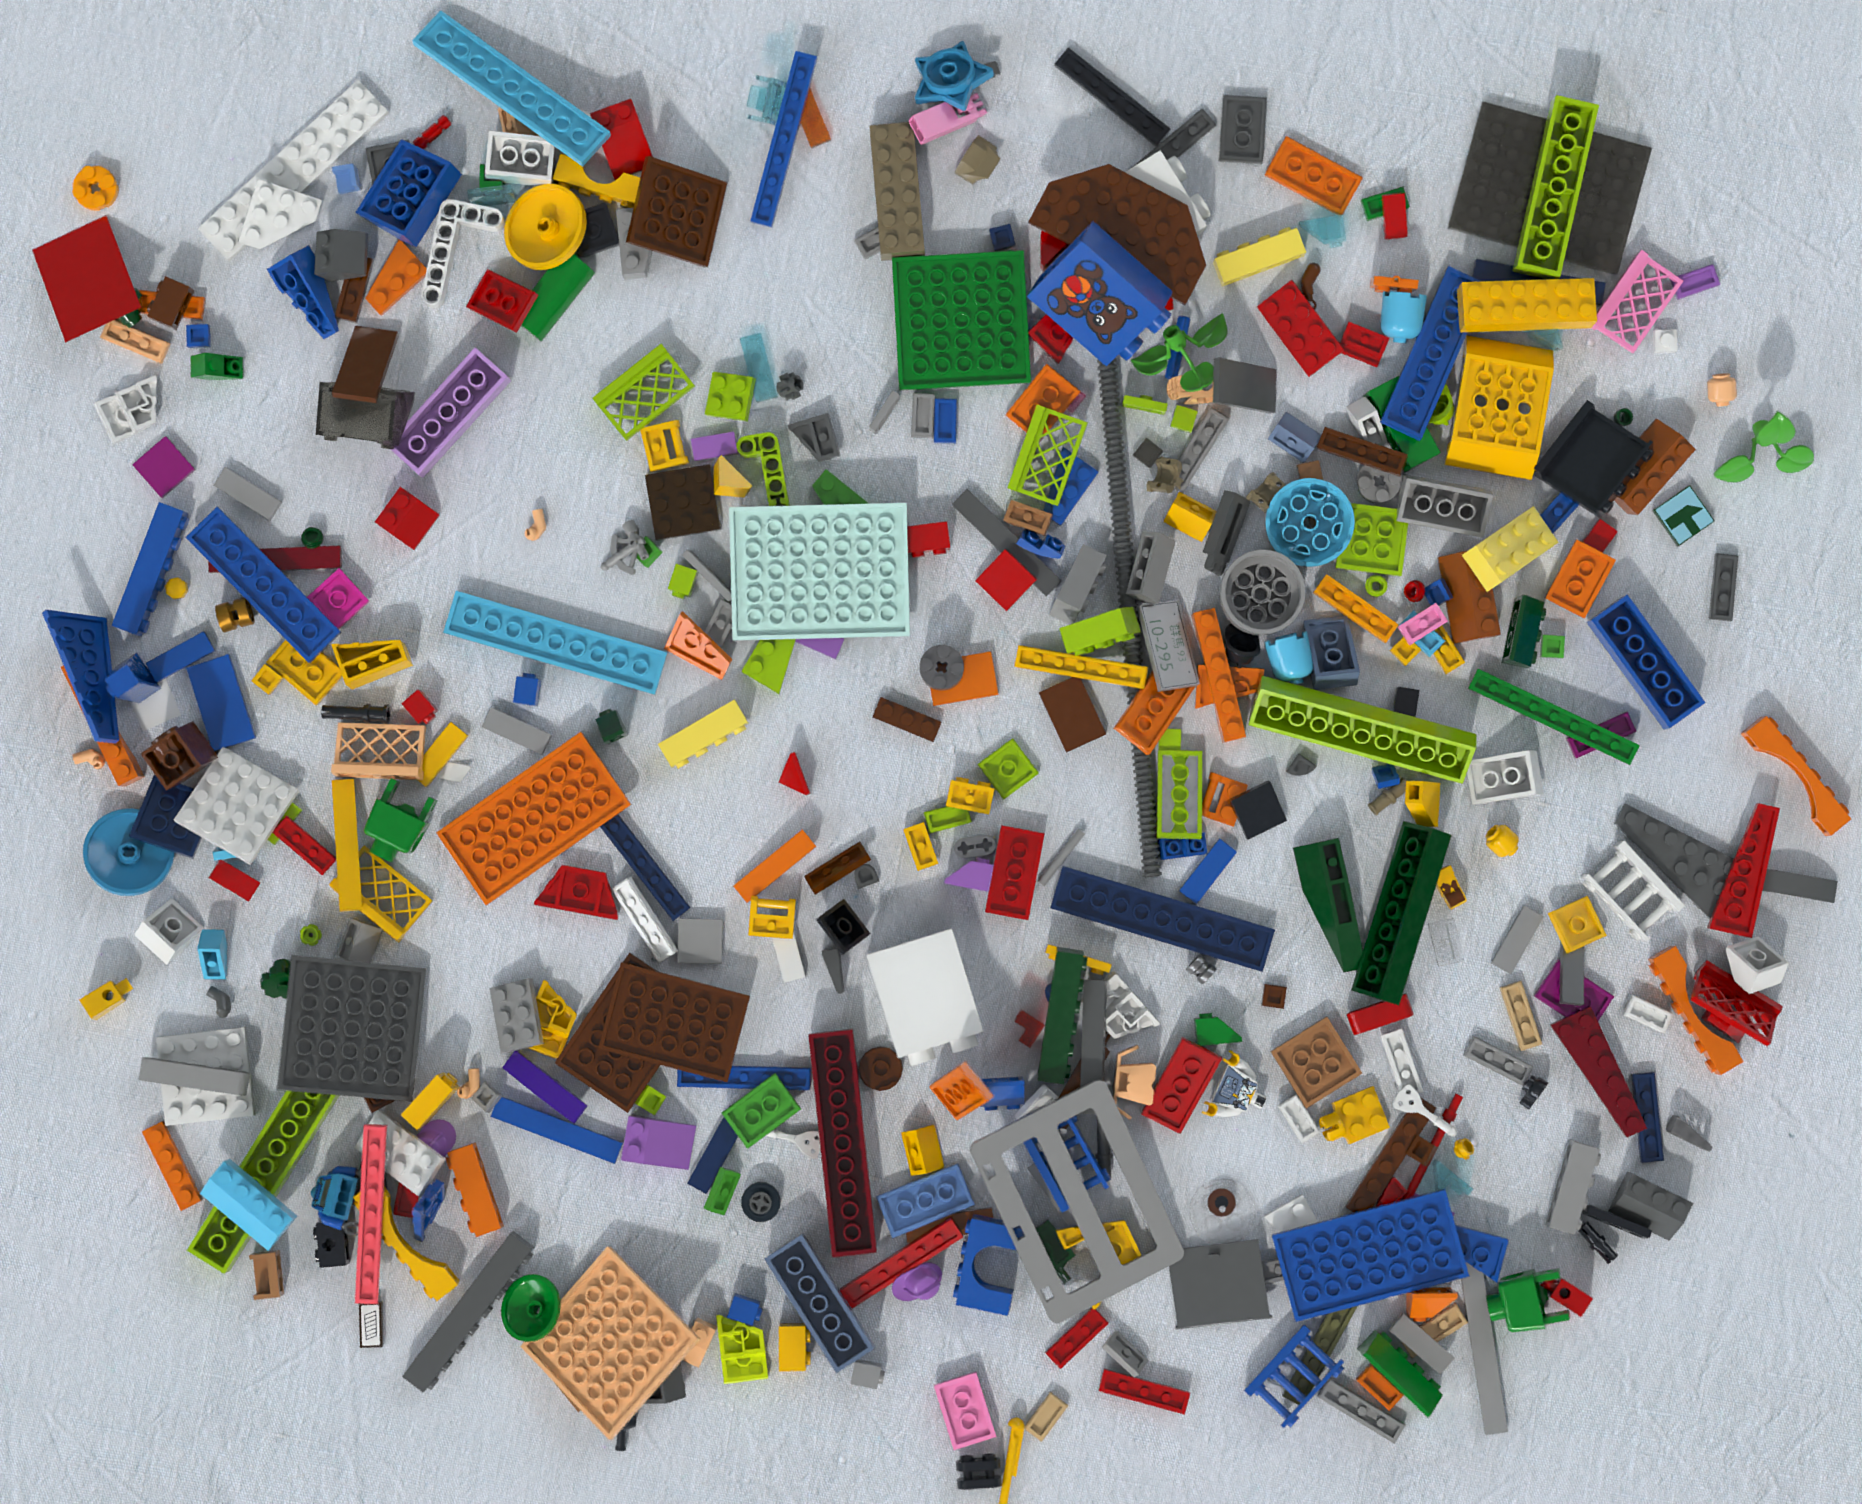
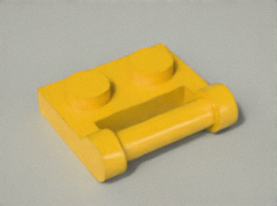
M679 420L644 427L640 430L650 472L689 463L688 456H685L679 432ZM665 430H670L677 458L670 459L664 435Z
M751 896L748 936L793 939L796 899L786 901L760 899L758 896ZM758 907L787 909L788 916L757 914Z

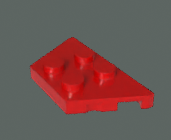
M561 865L554 877L534 901V905L614 920L619 919L608 877L604 872Z

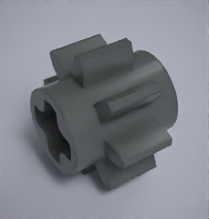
M792 372L779 376L781 381L777 383L776 389L781 397L786 400H794L801 397L799 391L803 390L804 384L798 375Z

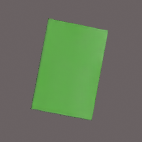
M774 1073L723 1111L722 1115L746 1148L749 1149L800 1111L801 1107L777 1074Z

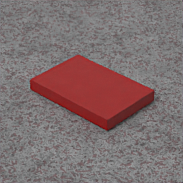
M487 269L466 307L517 333L538 294Z

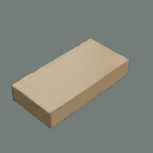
M1050 1391L1026 1423L1024 1429L1042 1442L1067 1409L1068 1404Z

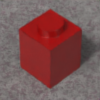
M419 689L401 703L415 721L421 725L423 723L427 725L436 718L435 713L439 711L422 690Z

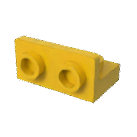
M956 777L955 781L951 780L946 802L947 807L990 814L994 788H990L991 783L978 781L977 785L969 784V779Z

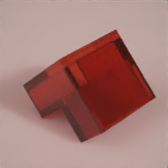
M1022 1009L1014 1019V1022L1025 1028L1018 1041L1031 1048L1045 1024Z

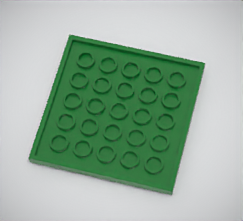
M1024 250L892 258L899 391L1031 383Z

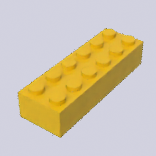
M1594 278L1462 282L1457 289L1460 332L1592 328L1597 322Z

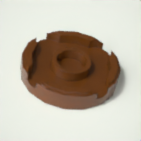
M882 1046L872 1048L860 1060V1078L866 1086L873 1090H889L898 1083L902 1076V1061L898 1058L897 1053L890 1048Z

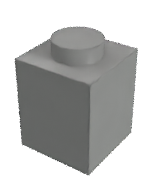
M856 1360L851 1384L877 1389L878 1383L883 1384L885 1371L881 1370L882 1364Z

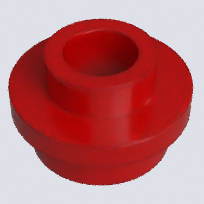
M1412 580L1405 585L1404 595L1411 602H1419L1425 595V587L1421 581Z

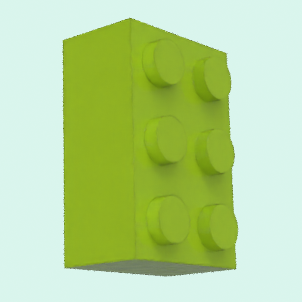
M1133 607L1118 608L1059 628L1067 654L1075 653V656L1095 652L1094 647L1095 649H1103L1115 645L1114 641L1117 643L1132 640L1135 638L1134 634L1141 632Z

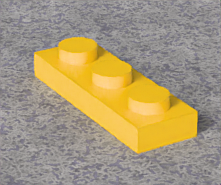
M1047 944L1045 953L1049 954V959L1055 960L1057 947ZM1087 957V966L1091 967L1090 972L1102 976L1104 972H1110L1112 964Z

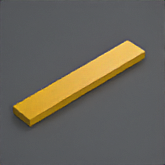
M1018 645L1014 666L1022 669L1145 689L1148 667L1081 655L1075 656V654Z
M354 779L332 780L340 912L362 910Z

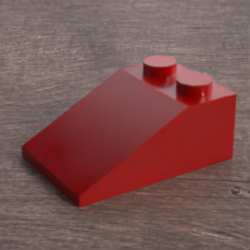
M630 98L590 113L593 120L611 133L610 138L602 145L614 179L617 180L623 173L632 175L642 171L645 157L653 156L632 99Z

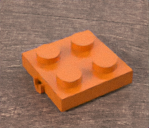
M1373 276L1370 280V288H1375V292L1379 293L1397 290V292L1412 294V292L1418 289L1419 280L1403 279L1399 276Z

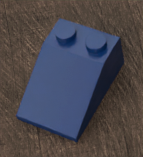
M1022 1076L980 1079L994 1096L980 1106L984 1107L985 1111L998 1110V1106H1007V1109H1020V1105H1024V1079Z

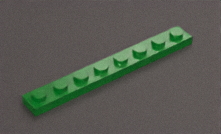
M1477 669L1468 689L1627 765H1631L1640 746L1480 669Z

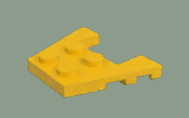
M1125 1220L1102 1223L1121 1264H1126L1141 1256ZM1078 1226L1055 1230L1065 1250L1084 1241ZM1101 1302L1091 1306L1092 1309H1096Z

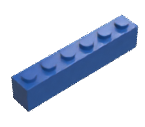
M161 502L158 503L111 626L141 637L143 633L147 632L150 621H148L149 616L157 607L158 601L156 598L158 593L164 589L166 582L164 577L166 572L172 568V556L174 551H177L180 547V535L182 530H185L188 526L189 518L187 517L189 513Z

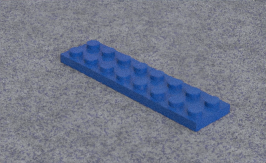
M1450 266L1444 272L1424 318L1421 332L1414 341L1380 420V423L1418 441L1424 435L1467 335V332H1460L1457 289L1462 282H1482Z
M216 507L185 537L308 663H311L342 633L219 507Z

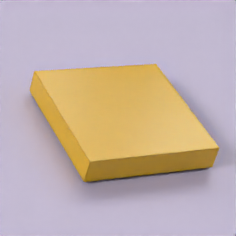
M1588 895L1548 913L1566 953H1570L1607 936Z

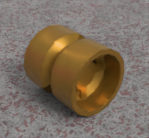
M244 597L233 600V604L225 602L215 606L216 617L224 633L235 630L237 625L246 627L255 623L252 607ZM234 610H237L239 618L236 617Z

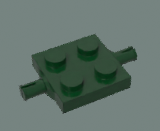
M1048 1219L1040 1226L1035 1227L1057 1275L1065 1284L1071 1277L1064 1270V1267L1076 1254L1071 1248L1066 1250L1063 1248L1055 1232L1056 1228Z

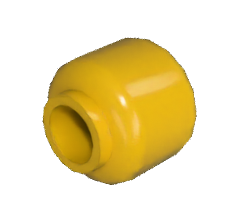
M1494 825L1486 833V845L1498 857L1512 856L1518 850L1519 837L1507 825Z

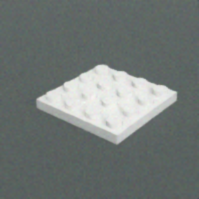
M222 747L217 754L218 758L211 763L174 818V821L251 865L299 793V790L227 748Z
M246 1027L156 1037L158 1059L250 1073L247 1095L245 1096L161 1084L165 1126L255 1115Z

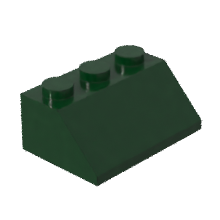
M1521 595L1514 599L1501 663L1529 668L1532 664H1535L1537 659L1535 646L1536 642H1540L1542 630L1539 629L1540 622L1544 621L1546 616V608H1543L1545 602L1527 595Z

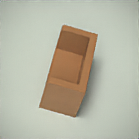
M280 1250L250 1254L249 1260H253L256 1294L253 1295V1299L276 1298L284 1295Z

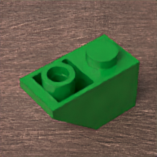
M213 353L192 355L191 378L243 379V357Z

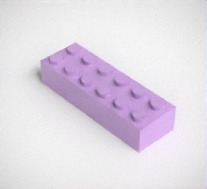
M474 348L386 446L423 478L511 380L477 348Z

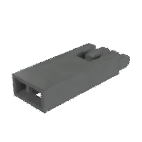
M1224 490L1203 549V553L1208 555L1204 568L1218 576L1224 573L1226 564L1230 561L1251 502L1236 492Z

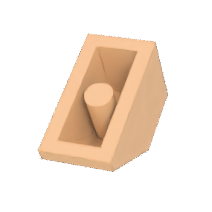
M697 1317L692 1330L701 1339L682 1360L699 1368L717 1326Z

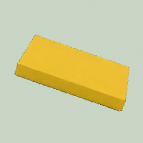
M287 640L280 645L266 662L316 706L343 677L339 666L323 652L311 663H308Z

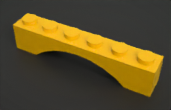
M384 1186L382 1239L387 1246L390 1247L392 1245L397 1251L395 1255L402 1264L406 1263L409 1266L411 1276L416 1281L420 1280L425 1286L423 1290L430 1299L434 1298L438 1301L454 1289L460 1280L446 1263L423 1256L404 1240L393 1219L391 1194ZM360 1190L353 1197L355 1199L354 1204L358 1210L360 1209Z

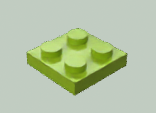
M712 372L705 415L748 422L756 378Z

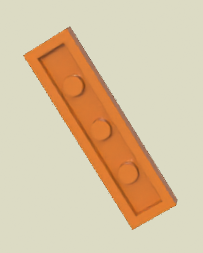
M164 1121L142 1131L180 1210H185L202 1201L200 1193Z

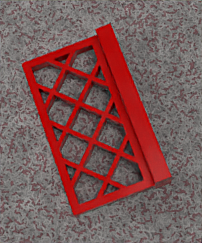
M1706 960L1694 974L1693 979L1696 981L1690 1000L1768 1047L1772 1041L1777 1016L1782 1012L1783 1006L1759 991L1749 994L1734 981L1733 975ZM1711 993H1715L1719 1000H1715ZM1699 994H1704L1707 1001L1700 997ZM1722 1005V1006L1724 1007V1009L1726 1010V1012L1723 1011V1010H1721V1008H1720L1719 1006ZM1730 1005H1734L1738 1012H1734ZM1749 1016H1753L1757 1023H1753ZM1738 1017H1742L1746 1024L1741 1022ZM1758 1029H1761L1764 1035L1759 1033Z

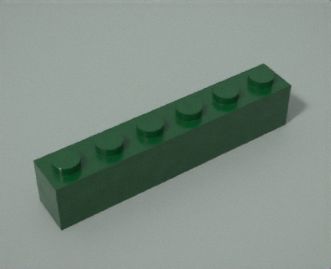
M1057 947L1037 1075L1038 1081L1064 1085L1065 1078L1070 1076L1071 1065H1067L1068 1056L1072 1057L1074 1044L1070 1042L1071 1036H1076L1077 1022H1074V1016L1079 1014L1081 1001L1077 1000L1078 992L1083 991L1084 979H1080L1081 971H1086L1087 957H1084L1083 950Z

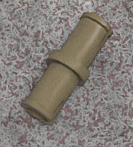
M1401 778L1400 784L1391 786L1389 789L1385 788L1382 791L1383 794L1368 804L1373 814L1377 816L1387 806L1397 802L1396 799L1406 792V780Z

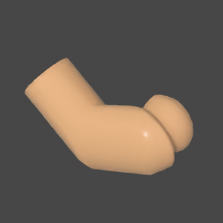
M543 509L532 511L534 523L529 529L525 530V537L529 540L535 541L539 539L546 530Z
M94 749L72 754L75 764L88 762L95 769H101L105 765L104 756Z
M479 1068L468 1069L469 1080L457 1090V1095L460 1098H471L480 1088Z

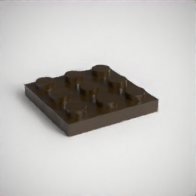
M710 464L645 475L656 541L721 530Z

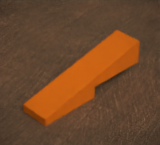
M802 829L733 887L745 902L748 903L751 901V896H757L815 849L816 845Z

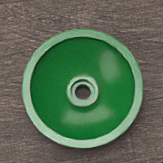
M537 1274L522 1276L511 1284L502 1301L501 1318L506 1331L513 1338L524 1342H534L544 1338L551 1332L557 1323L561 1309L560 1295L556 1286L548 1278Z

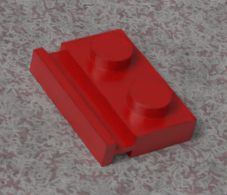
M1348 322L1340 344L1345 349L1341 354L1377 368L1390 338Z

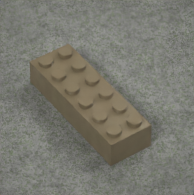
M909 122L869 125L881 261L892 260L893 257L925 256L914 131Z

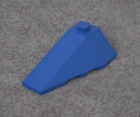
M309 245L267 269L282 294L287 293L293 300L292 305L296 309L300 308L306 314L307 322L323 339L339 331L325 280L314 274L315 254Z

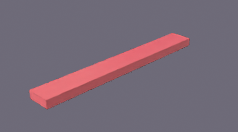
M364 1124L355 1289V1303L378 1304L387 1139V1125Z

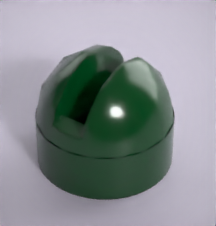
M1623 408L1615 412L1613 419L1618 425L1627 426L1632 423L1633 414L1629 409Z

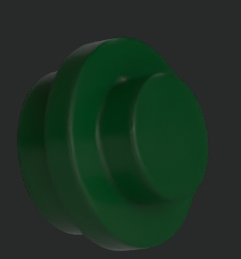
M315 527L305 529L301 536L303 545L309 549L319 547L324 540L323 533Z

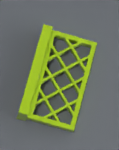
M659 344L592 399L627 441L691 391L695 385L667 352L665 347ZM669 360L672 364V373H660V365ZM646 376H656L654 388L642 387L643 379ZM659 377L671 378L670 389L658 388ZM674 378L684 379L688 384L682 390H673ZM630 389L638 390L637 401L625 400L626 392ZM642 390L654 391L652 403L640 402ZM657 392L669 393L668 401L664 404L656 403ZM612 403H621L620 415L610 414L606 408ZM625 404L636 405L635 416L623 415ZM640 405L652 407L651 414L647 418L639 417ZM623 419L634 420V427L628 433H625L622 429Z
M1037 405L1007 488L1059 506L1088 422ZM1049 414L1058 416L1061 425L1050 430L1046 423ZM1062 418L1069 420V422L1064 424ZM1073 422L1082 425L1079 434L1071 438L1066 426ZM1063 428L1068 439L1056 444L1052 433ZM1049 435L1054 446L1042 451L1039 444L1040 439ZM1077 438L1076 443H1075V446H1074L1072 440H1074V439ZM1070 442L1073 449L1072 454L1063 459L1058 447ZM1056 449L1060 461L1049 465L1044 454ZM1042 456L1046 467L1035 472L1032 466L1033 459ZM1062 463L1065 468V474L1063 477L1055 479L1051 468ZM1031 469L1033 474L1028 476L1029 470ZM1048 470L1053 481L1041 486L1037 474ZM1034 476L1039 488L1033 491L1023 489L1025 481ZM1055 484L1058 490L1056 499L1047 498L1043 489ZM1041 491L1042 495L1036 494V492Z

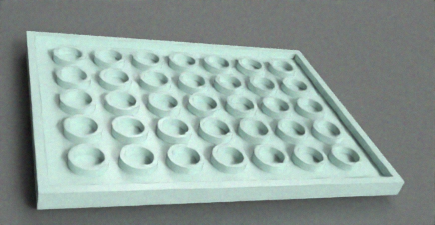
M907 503L729 507L733 640L910 636Z

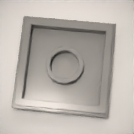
M678 919L677 963L722 964L723 920Z

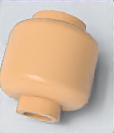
M1729 373L1712 375V378L1707 381L1709 401L1716 402V406L1730 405L1729 401L1737 398L1736 379L1730 377Z

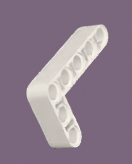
M447 199L441 203L422 290V298L429 307L439 308L444 304L460 225L492 232L501 231L505 226V218L498 209ZM455 207L456 213L452 216H447V209ZM470 212H478L476 219H467ZM492 216H499L497 224H489V219ZM444 229H452L449 237H442ZM440 250H447V256L445 258H437V254ZM436 271L443 272V276L439 280L433 279V274ZM432 292H437L438 299L430 302L428 300L429 295Z

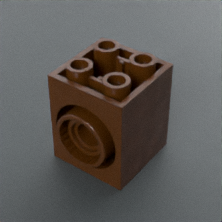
M194 721L179 728L174 726L151 742V747L141 753V756L166 791L185 782L218 758L216 752Z

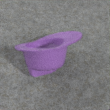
M441 1119L430 1121L416 1135V1137L443 1157L447 1155V1152L453 1148L456 1142L454 1127L451 1123Z
M931 1262L923 1263L895 1279L892 1284L893 1295L902 1301L931 1299L939 1291L942 1271L937 1264Z

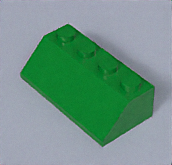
M1374 1330L1357 1350L1429 1418L1443 1396L1439 1391L1441 1386L1433 1378H1430L1428 1381L1422 1375L1425 1371L1416 1362L1413 1365L1406 1359L1409 1355L1400 1347L1395 1349L1390 1344L1393 1340L1384 1331L1379 1334Z

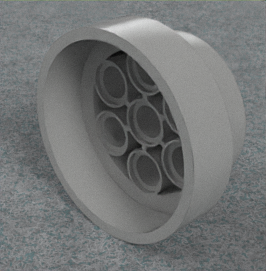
M1254 550L1245 553L1227 568L1221 579L1219 588L1221 608L1227 619L1243 632L1258 636L1277 633L1289 626L1302 610L1305 601L1303 576L1298 567L1281 553L1272 550ZM1262 567L1267 568L1270 572L1269 578H1261L1258 573L1259 569ZM1243 574L1249 578L1247 586H1242L1238 583L1239 575ZM1277 582H1283L1286 585L1285 593L1276 591L1275 585ZM1256 589H1262L1265 592L1266 597L1264 600L1255 598L1254 592ZM1234 597H1243L1245 600L1244 607H1236L1233 602ZM1277 603L1281 605L1282 613L1280 615H1275L1271 611L1272 604ZM1251 611H1259L1262 616L1261 621H1252L1250 618Z

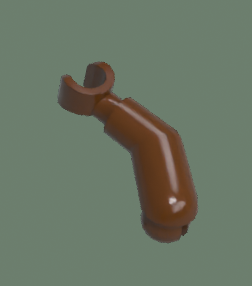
M1313 262L1307 266L1300 283L1302 293L1309 302H1313L1314 309L1316 310L1317 303L1313 300V284L1321 268L1319 264Z

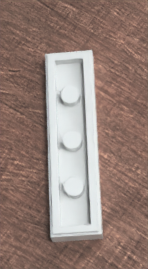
M631 876L612 888L613 893L658 963H661L678 951Z

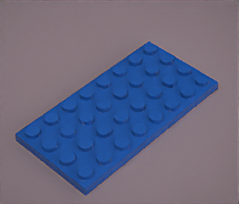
M1445 1189L1271 1234L1295 1322L1469 1277Z

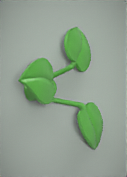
M1221 313L1194 334L1193 338L1188 336L1184 330L1181 331L1177 325L1167 327L1163 332V337L1166 340L1164 342L1165 346H1155L1140 356L1131 359L1133 366L1144 375H1155L1167 367V359L1171 358V349L1176 352L1181 351L1192 369L1181 377V387L1185 391L1195 392L1209 386L1213 382V365L1209 362H1202L1195 367L1184 350L1186 339L1199 348L1203 345L1206 348H1212L1220 344L1228 334L1225 316Z
M1777 411L1769 421L1760 420L1753 424L1752 429L1755 437L1751 439L1752 450L1750 459L1745 455L1733 457L1715 471L1714 476L1717 479L1732 483L1748 479L1754 472L1752 463L1755 460L1757 444L1763 447L1773 444L1781 456L1776 461V466L1785 473H1795L1806 469L1813 463L1814 454L1809 447L1804 445L1793 446L1786 453L1782 452L1777 443L1789 442L1795 436V427L1788 417Z

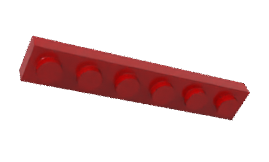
M950 1217L841 1287L840 1292L853 1309L892 1284L901 1274L923 1264L964 1237L963 1233L952 1217Z

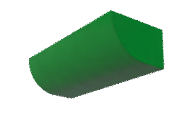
M574 254L561 265L548 269L532 289V291L538 294V297L521 327L542 342L594 276L595 272Z
M1399 376L1368 391L1363 396L1376 408L1380 420ZM1382 424L1391 449L1408 454V459L1403 469L1404 473L1441 453L1428 428H1426L1422 439L1418 441Z

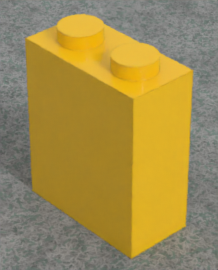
M444 1072L437 1074L404 1110L401 1116L416 1130L424 1127L458 1090L459 1086L456 1084L458 1080L449 1072L447 1074Z

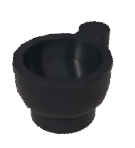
M1532 1075L1522 1088L1526 1094L1519 1103L1529 1110L1549 1082Z

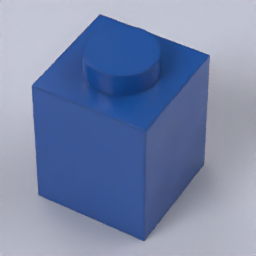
M523 673L522 677L516 676L513 703L538 706L541 680L536 679L535 674Z
M735 1293L727 1318L753 1326L755 1320L759 1321L763 1308L759 1307L761 1301Z

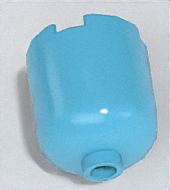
M1383 292L1381 310L1382 332L1386 336L1393 338L1395 343H1406L1407 339L1416 338L1422 329L1427 296L1422 294L1411 296V293Z
M1303 631L1302 636L1297 637L1296 633L1276 637L1274 643H1270V640L1264 641L1272 672L1278 680L1290 681L1292 684L1303 683V678L1309 676L1313 671L1312 652L1307 631Z

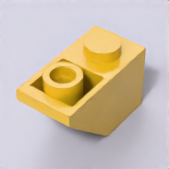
M1406 781L1405 804L1416 824L1426 827H1438L1440 783Z

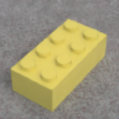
M1533 506L1462 554V556L1486 591H1489L1559 542Z

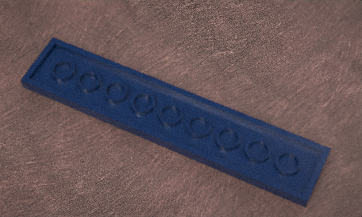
M1062 866L1050 906L1051 909L1261 972L1264 970L1275 929L1065 866Z

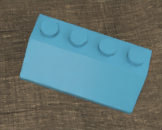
M231 1159L223 1161L200 1193L267 1251L274 1246L298 1217Z

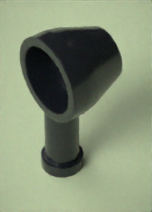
M636 1413L617 1434L616 1451L626 1450V1430L636 1427Z

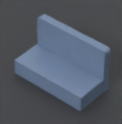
M1285 412L1268 437V440L1305 463L1318 444L1321 434L1288 412Z

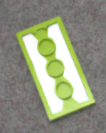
M1158 750L1157 838L1202 839V751Z

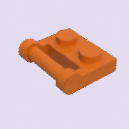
M1210 772L1208 777L1210 781L1202 802V816L1234 827L1237 817L1229 799L1245 792L1248 785ZM1219 782L1224 784L1215 813H1213L1209 809Z

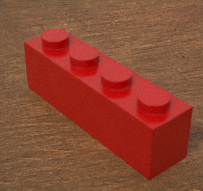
M947 521L907 526L908 555L911 554L912 558L924 557L926 552H933V555L946 554V550H950Z

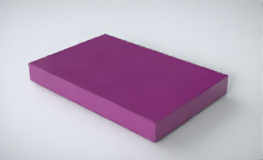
M1557 959L1534 994L1535 998L1564 1017L1591 1006L1597 1021H1599L1615 997L1584 976V1004L1581 1006L1561 1004L1559 959Z

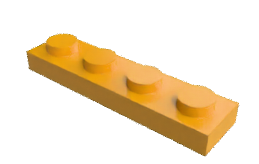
M1327 574L1313 592L1383 643L1389 640L1399 625Z

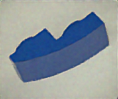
M1026 529L1021 532L1016 543L1037 555L1057 559L1061 558L1066 547L1056 537H1051L1047 534L1042 540L1035 532Z
M1202 832V839L1159 838L1158 840L1161 860L1208 854L1205 832Z

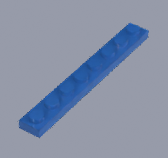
M795 51L752 212L751 223L770 228L773 227L817 62V56Z

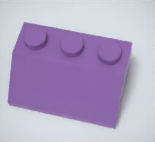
M976 858V861L969 862L947 877L944 883L989 892L994 865L989 864L990 860Z

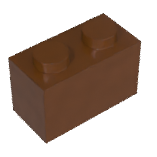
M165 276L164 280H161L157 286V295L155 300H152L148 306L147 316L153 321L177 331L194 290L183 283Z

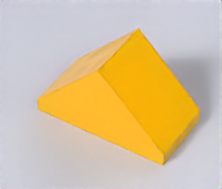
M722 455L717 459L713 466L714 495L747 496L752 485Z

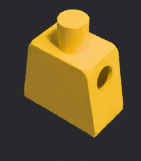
M127 978L117 984L109 981L82 997L79 1001L90 1018L98 1020L124 1003L126 1000L123 995L134 988ZM113 992V998L107 1001V994Z

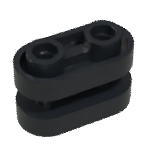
M994 1453L983 1454L982 1458H973V1455L960 1456V1460L956 1461V1471L963 1472V1477L957 1479V1489L970 1490L1002 1486L1001 1476L994 1475V1469L1001 1468L1000 1458L995 1457ZM985 1470V1476H972V1471Z

